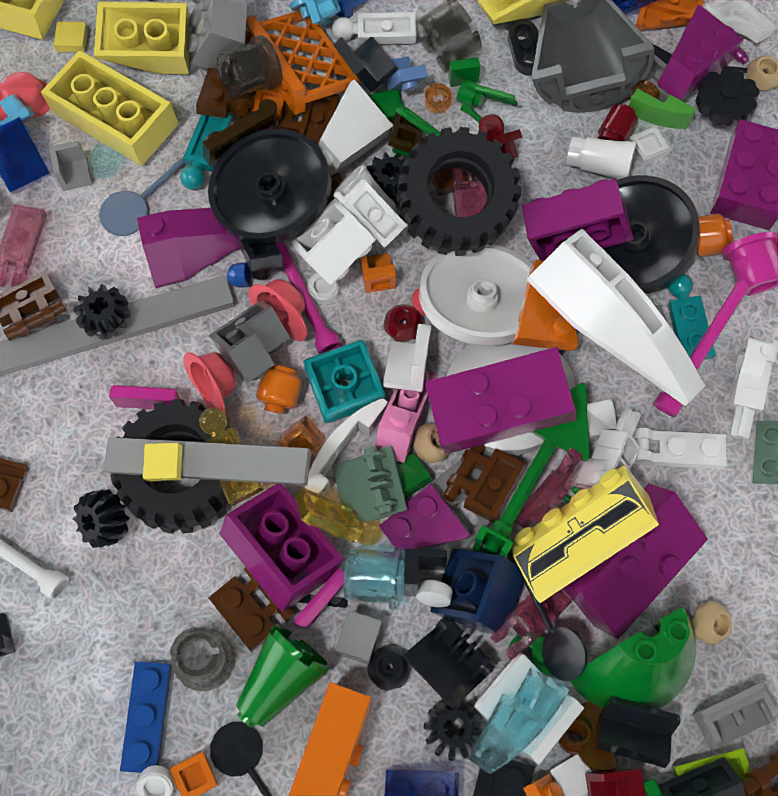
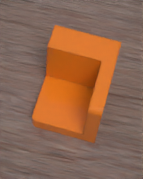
M388 253L368 257L365 255L359 258L365 293L396 288L394 264L392 265Z

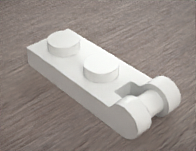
M636 428L633 434L634 440L640 446L634 464L724 469L727 466L726 434L656 431L649 428ZM649 443L657 444V453L649 451Z

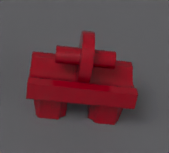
M489 114L482 117L478 127L480 131L487 133L486 139L490 142L497 139L503 144L501 148L503 154L510 152L513 158L519 157L514 140L522 138L521 130L518 129L504 134V123L498 115Z

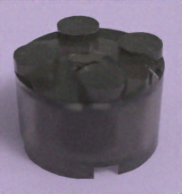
M457 0L444 1L416 21L419 30L423 34L420 37L422 46L428 53L432 51L438 56L436 61L443 72L449 70L450 61L467 59L482 48L478 31L471 32L469 23L472 22V19Z

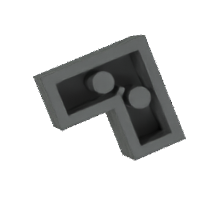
M260 300L209 335L223 358L247 383L258 380L266 375L267 370L275 365L269 354L281 349L284 342L290 338L272 306L263 300Z

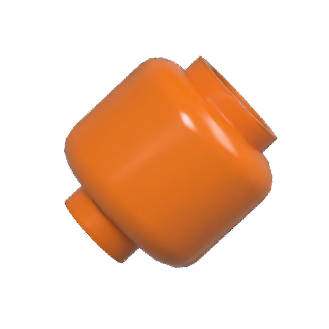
M720 213L699 217L701 237L696 254L699 257L722 254L721 251L733 243L730 219L725 220Z
M273 365L271 369L267 370L266 375L260 378L256 398L265 404L264 410L283 414L284 409H293L297 406L302 388V380L296 376V370Z

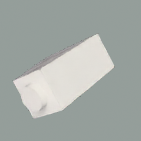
M355 79L349 83L318 143V147L323 152L329 165L331 175L338 173L382 142L393 127L391 122Z

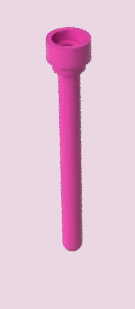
M284 241L276 243L282 254V267L291 285L304 298V311L316 333L314 346L318 354L342 347L343 344L338 334L332 332L331 329H327Z
M740 280L736 283L690 356L696 370L702 364L747 292L749 285L746 281ZM660 392L653 402V405L658 410L671 417H676L683 406L666 392Z

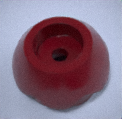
M405 304L396 305L385 315L384 330L397 342L410 341L416 338L418 324H423V318L420 312L413 306ZM402 320L406 321L405 324H401L400 322Z

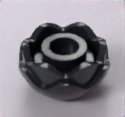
M385 646L377 649L372 654L367 666L370 680L381 690L389 691L401 688L408 681L411 665L402 657L404 652L398 647ZM389 664L393 667L391 671L386 670V666Z

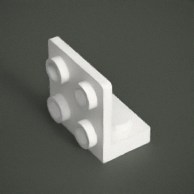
M522 653L516 654L475 704L476 710L516 751L538 765L584 709L577 699L557 690Z

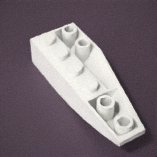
M580 229L564 241L526 279L575 329L684 406L705 387L689 355L651 300L634 280L583 229Z

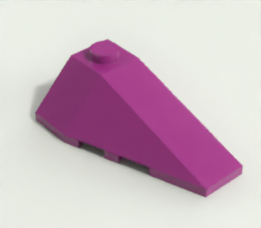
M211 208L168 210L137 218L142 246L155 288L187 281L194 277L196 272L208 265H215L220 262V258L232 251L240 250L237 238L230 235L220 225Z

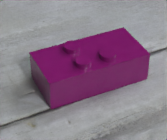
M558 347L425 382L440 446L445 454L576 421V411Z
M649 483L644 490L650 496L659 525L564 587V590L595 628L618 640L708 540L674 491Z

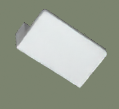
M364 179L345 197L339 191L334 194L338 201L384 248L407 226Z
M418 324L415 344L391 342L384 376V387L422 392L431 325Z

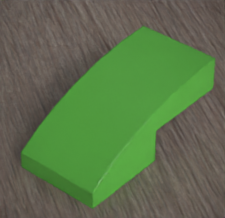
M640 89L636 90L629 103V106L635 110L638 119L674 129H687L696 111L695 108L672 95H669L663 103Z

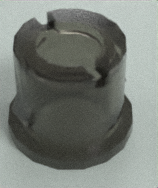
M263 35L252 37L249 44H241L237 48L220 53L217 57V68L223 86L229 85L227 92L234 98L257 90H265V88L268 90L276 89L282 82V69L278 54L272 43Z
M204 627L187 629L175 638L170 648L171 665L176 673V677L184 686L197 692H209L221 687L230 678L235 668L236 654L232 643L223 633L214 629H206ZM205 640L211 645V648L219 649V654L212 655L210 663L203 669L191 670L184 665L185 654L188 648L197 641Z

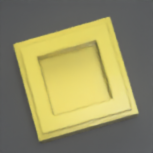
M57 22L54 39L56 52H78L79 50L85 52L88 32L86 22Z
M179 443L145 444L143 479L146 481L181 480L183 445Z

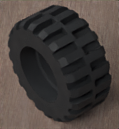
M451 127L441 129L440 135L437 137L433 132L425 136L423 143H417L411 149L409 157L405 158L397 185L396 202L397 206L400 207L399 216L409 225L408 233L413 238L419 236L422 239L421 245L427 249L431 245L439 248L438 253L447 255L448 251H455L456 256H465L467 251L472 250L475 254L482 251L487 244L491 246L508 227L519 205L517 202L521 197V186L517 185L521 177L518 168L512 169L511 167L514 158L510 152L503 154L501 151L503 144L497 139L490 142L486 139L487 133L479 130L477 135L469 133V127H460L459 131L454 133ZM451 168L470 172L480 180L486 191L487 201L484 208L478 214L469 217H455L443 212L434 204L428 192L429 182L433 175Z
M173 399L172 405L166 406L164 401L154 403V410L146 412L145 409H142L136 413L138 419L134 423L127 421L122 427L125 432L123 438L238 444L231 427L226 420H221L219 413L212 408L206 411L203 404L192 401L190 406H186L183 399ZM110 475L112 485L117 489L116 494L137 519H141L145 525L153 529L159 527L163 532L171 534L175 532V529H180L183 534L192 533L193 527L197 525L204 529L212 525L210 519L216 515L221 519L227 513L225 506L228 503L234 504L239 496L236 491L237 487H242L243 482L200 479L190 489L170 494L157 491L150 481L144 480L141 475Z

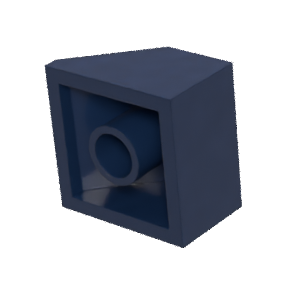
M453 548L441 582L450 586L453 591L450 605L447 607H431L430 612L441 617L446 616L449 620L453 618L455 622L480 632L505 637L524 583L520 575V568L502 555Z

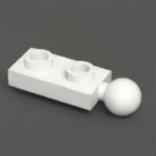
M415 12L358 13V23H353L349 18L340 17L334 21L332 33L336 39L339 40L343 37L345 41L351 39L353 35H358V45H362L370 37H374L378 44L416 43Z

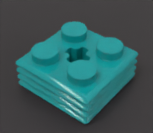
M364 340L347 344L303 361L306 374L325 423L350 416L372 402L382 398L385 399L384 389ZM345 377L347 381H350V384L343 386L340 384V378Z

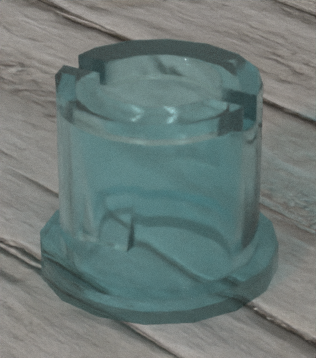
M395 547L393 552L351 548L348 553L349 558L346 560L344 573L345 599L388 604L390 610H398L404 583L405 554L403 547Z

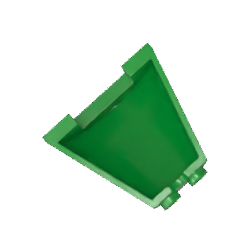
M681 607L660 619L659 624L654 626L658 631V634L654 637H648L640 631L587 664L584 672L577 679L570 680L569 682L587 701L602 709L611 696L657 709L666 705L685 687L695 664L696 639L687 612Z

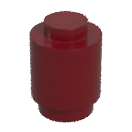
M625 104L612 106L598 130L599 136L597 139L627 141L638 122L635 110Z

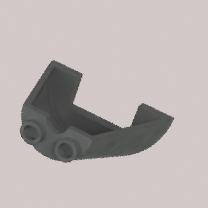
M565 0L545 4L532 70L533 84L544 101L548 104H557L564 111L584 113L605 109L627 98L634 92L633 87L640 80L644 81L653 64L654 47L612 0H580L578 3L571 5L567 4Z

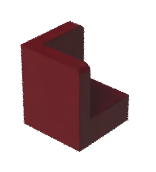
M623 768L612 771L585 773L588 796H645L642 769Z

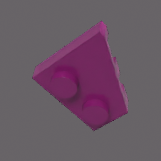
M429 484L406 503L408 510L391 515L379 525L398 553H404L405 549L432 547L443 543L469 539L473 536L433 484Z

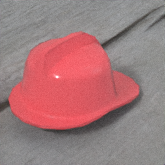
M16 72L7 76L4 82L0 83V101L11 94H15L25 106H31L36 113L30 118L40 117L50 110L41 93L47 86V83L37 79L34 75L28 72ZM0 105V121L8 116Z
M275 279L265 286L255 284L249 288L248 296L252 306L263 300L272 306L290 338L299 342L306 339L307 329L301 317L305 308V302L302 294L294 286L284 280Z
M187 352L183 357V363L189 379L200 392L207 408H212L219 413L221 420L224 421L226 412L223 400L234 390L236 383L232 367L218 352L207 353L201 356Z

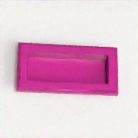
M341 568L334 572L295 618L294 623L298 627L308 629L347 583Z

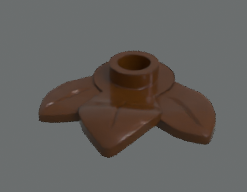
M584 702L581 704L584 709L558 740V744L567 753L578 755L587 767L602 772L612 771L617 767L614 755L595 748L598 718L603 709L591 702ZM574 733L579 736L580 741L574 742L569 739L568 735Z

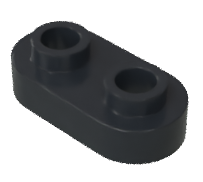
M526 19L516 20L510 25L508 43L515 68L522 74L532 75L539 33L536 25Z

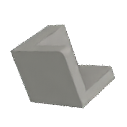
M79 141L49 147L53 173L63 191L93 185L88 158Z
M348 611L335 648L336 655L368 665L382 628V620L354 611Z

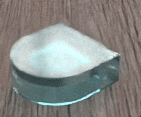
M97 143L88 157V166L95 177L106 179L118 172L125 158L123 154Z

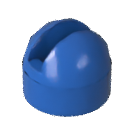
M248 263L232 264L227 272L228 282L234 287L239 288L251 286L252 274Z

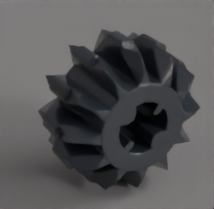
M385 151L383 159L374 156L372 165L367 166V170L381 189L397 205V185L405 159L401 160L399 152L394 157H389Z
M102 283L98 291L88 287L89 295H78L80 305L74 307V313L78 316L76 318L79 328L84 329L86 335L90 337L97 334L99 339L104 340L108 332L112 336L117 337L116 329L118 327L126 329L127 324L124 319L131 317V312L127 307L128 300L125 296L120 295L119 290L115 287L108 290L106 285Z
M110 489L86 493L84 496L79 497V503L74 505L77 515L72 519L78 526L76 532H81L83 543L89 542L92 548L117 544L118 541L123 539V535L129 531L126 522L130 518L124 511L126 505H121L118 495L112 494Z
M441 700L439 701V707L443 713L442 715L434 709L428 711V715L436 720L437 724L424 723V730L436 731V734L429 736L425 741L429 745L439 740L441 744L434 752L436 756H440L444 748L447 747L449 748L448 760L454 761L456 756L455 749L459 748L462 758L467 759L469 752L465 746L466 743L475 750L479 749L480 744L471 738V735L483 736L485 730L473 728L472 724L481 721L482 716L481 714H476L469 718L467 714L473 708V704L470 702L466 704L463 711H460V703L452 710H449L447 703ZM457 720L462 724L459 730H463L462 737L455 735L451 739L445 734L448 728H444V724L446 722L453 724Z

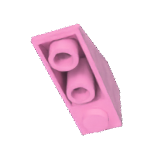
M425 370L422 392L395 389L378 426L375 446L378 450L392 446L396 461L402 463L406 461L413 444L415 431L419 427L429 399L425 382L436 379L437 372Z

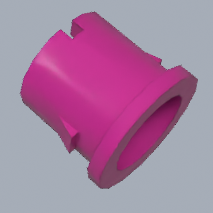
M761 232L741 238L729 244L721 251L724 260L730 261L736 282L744 280L748 283L749 288L745 293L747 296L763 293L778 287L777 232Z

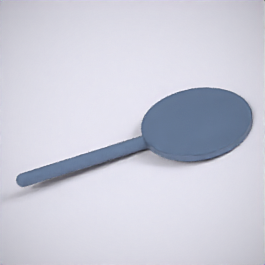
M183 159L176 162L141 195L132 191H119L110 195L103 202L99 213L100 222L105 230L116 236H128L139 230L137 218L148 215V207L144 200L184 164Z

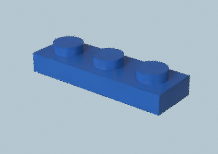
M135 662L120 765V771L142 773L147 767L159 766L172 668L170 664Z

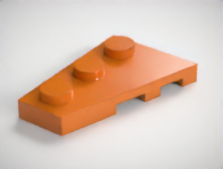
M535 260L530 268L529 276L544 261ZM527 281L524 305L519 314V326L514 336L513 345L549 349L558 347V350L574 351L579 344L576 329Z

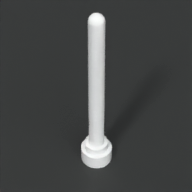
M0 539V556L35 579L37 586L40 587V592L51 600H56L61 596L69 584L70 578L59 570H45Z

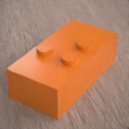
M329 682L288 796H348L352 782L347 780L351 765L358 767L365 747L360 745L359 742L373 704L370 696Z

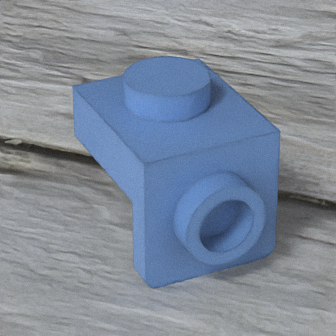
M409 57L391 59L398 69L386 80L388 91L402 89V92L417 89L419 88V83L428 77L425 65L412 67Z

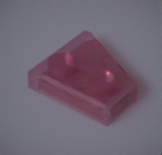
M572 447L569 449L557 470H552L528 499L516 518L515 523L523 529L528 527L534 520L540 523L545 514L550 511L551 507L549 505L552 503L554 506H557L568 492L564 485L582 457L579 452Z

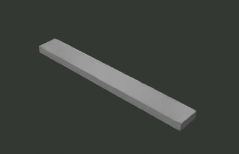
M223 275L128 303L127 307L131 312V317L124 319L127 324L126 329L119 327L116 329L117 337L112 336L110 332L106 334L104 340L99 339L97 334L90 337L86 335L84 329L79 328L76 319L31 332V334L23 338L20 335L11 341L8 339L0 341V377L235 307L226 276Z

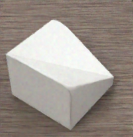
M612 399L587 404L589 442L599 439L603 429L615 430L617 423Z

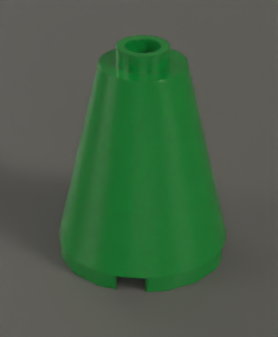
M277 624L269 631L236 703V707L239 710L237 716L252 728L256 724L262 727L265 726L326 675L330 669L329 666H326L327 661L314 648L302 639L300 641L292 637L289 639L288 637L292 632Z

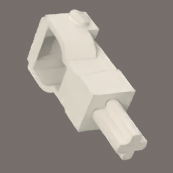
M748 337L740 346L728 408L734 410L729 436L735 439L749 440L754 415H758L764 409L772 365L775 362L776 356L778 357V341L773 340L770 343Z
M625 408L620 415L615 430H602L592 458L584 463L576 480L577 487L580 490L590 489L599 483L600 478L609 470H618L625 465L630 471L640 449V446L632 437L641 417L639 412H633L631 408Z

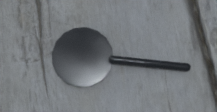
M520 570V575L548 630L542 643V658L546 668L558 680L570 681L577 679L584 672L587 665V650L584 641L571 628L553 627L542 602L539 603Z
M230 722L222 726L214 734L210 744V757L214 766L221 773L231 777L243 776L248 773L263 796H272L254 770L259 764L263 753V743L259 733L243 722Z

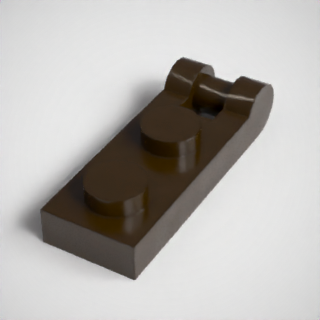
M270 99L262 100L259 104V109L246 117H238L229 127L220 132L215 131L209 134L205 141L202 142L203 157L210 166L216 163L230 146L243 137L258 131L275 128L276 103Z

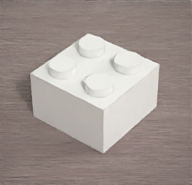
M334 198L324 208L316 221L301 232L291 243L302 258L331 285L335 280L342 279L348 273L349 266L357 258L364 257L371 250L372 243L376 238Z

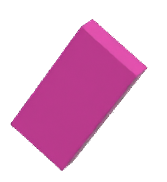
M113 385L110 388L109 394L114 405L122 408L154 410V403L164 401L165 405L169 406L172 405L173 399H180L175 389Z

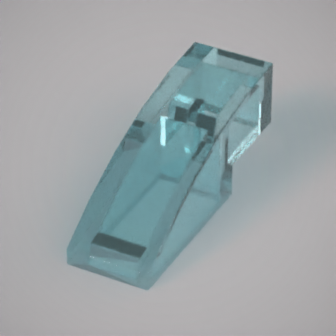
M530 668L514 699L504 694L501 695L468 759L490 774L510 762L546 727L558 711L570 689Z

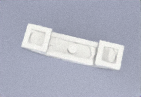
M382 398L356 411L340 424L326 440L312 464L308 475V485L305 486L303 504L309 514L314 512L331 489L329 480L324 477L359 430L369 437L372 435L385 413L388 401Z

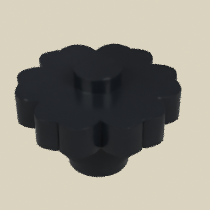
M725 68L720 74L709 72L706 77L701 79L695 103L698 106L699 112L703 115H709V119L714 124L730 126L734 123V120L738 122L740 119L747 121L749 117L754 115L760 91L756 87L754 80L744 79V74L741 71Z

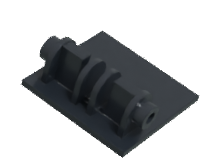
M444 616L436 624V628L404 653L402 657L453 709L493 672L495 666L491 663L493 659L488 657L480 648L474 650L477 646L476 642H473L471 645L466 642L470 637L469 634H466L463 638L461 637L464 631L455 623L453 618L449 620Z

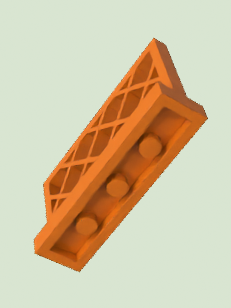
M300 10L262 22H258L254 15L246 18L245 43L294 115L305 112V103L345 91L349 83L354 79L359 84V79L319 24H313L311 17L303 19ZM303 20L307 24L306 28L292 25ZM274 29L281 31V33L279 36L269 34L266 31ZM288 33L301 36L299 41L286 38ZM307 38L319 40L320 43L319 45H314L305 41ZM281 46L293 48L294 50L291 54L280 51L279 49ZM300 51H305L314 55L311 59L299 56L298 54ZM322 55L332 58L333 61L328 63L319 61L318 58ZM293 64H298L307 68L303 72L292 69ZM313 68L326 71L325 77L311 74ZM335 73L346 76V79L339 81L331 79V77ZM310 82L318 84L320 87L308 91L305 84Z

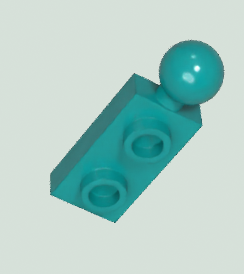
M208 115L200 116L183 156L184 164L189 165L183 169L180 176L181 183L185 188L189 190L199 189L205 181V175L202 170L213 171L216 163L210 166L204 159L202 142L212 132H220L229 127L233 122L231 115H227V118Z
M683 273L676 281L667 286L669 293L677 298L670 300L667 307L673 331L690 357L709 325L701 295L689 296L693 289V281L690 276ZM714 345L704 360L713 359L716 356Z

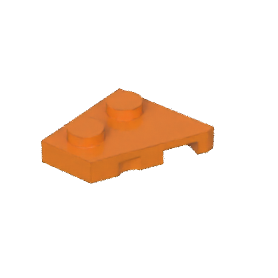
M643 0L635 26L640 31L687 25L698 4L703 6L704 0Z

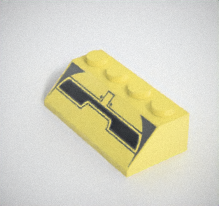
M624 465L618 470L612 469L606 472L600 478L599 483L590 489L578 491L571 498L570 502L562 508L550 510L545 514L542 521L534 527L522 529L512 541L514 542L512 545L513 557L537 601L541 603L657 527L659 523L650 496Z

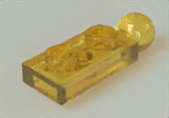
M212 407L202 412L199 418L200 427L205 433L212 435V438L203 443L244 445L237 429L231 427L224 430L227 425V418L222 410ZM219 480L226 499L232 506L264 490L261 483Z
M304 487L295 496L301 520L307 525L326 530L337 538L342 537L353 543L358 541L364 546H372L380 540L382 531L376 521L370 520L360 522L355 510Z

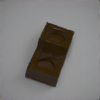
M396 112L392 122L393 127L389 134L388 146L410 153L417 143H421L423 131Z

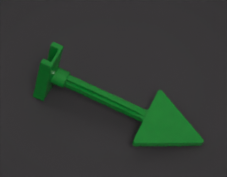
M580 383L570 389L576 411V421L531 432L542 438L543 443L499 521L495 520L491 529L484 525L480 528L475 538L474 551L479 552L484 544V548L493 554L498 552L500 553L499 555L505 558L508 557L514 543L509 540L513 532L511 527L556 448H560L582 461H588L589 438L585 383Z

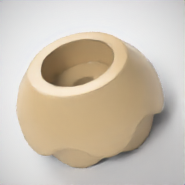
M760 56L749 63L746 79L754 80L759 90L768 91L778 87L777 59L770 56Z
M427 423L416 429L413 445L418 457L426 460L428 463L444 461L449 454H445L440 446L436 425L434 423Z
M711 600L698 605L697 611L691 620L696 638L703 641L706 645H715L724 641L732 628V620L728 610L722 604Z

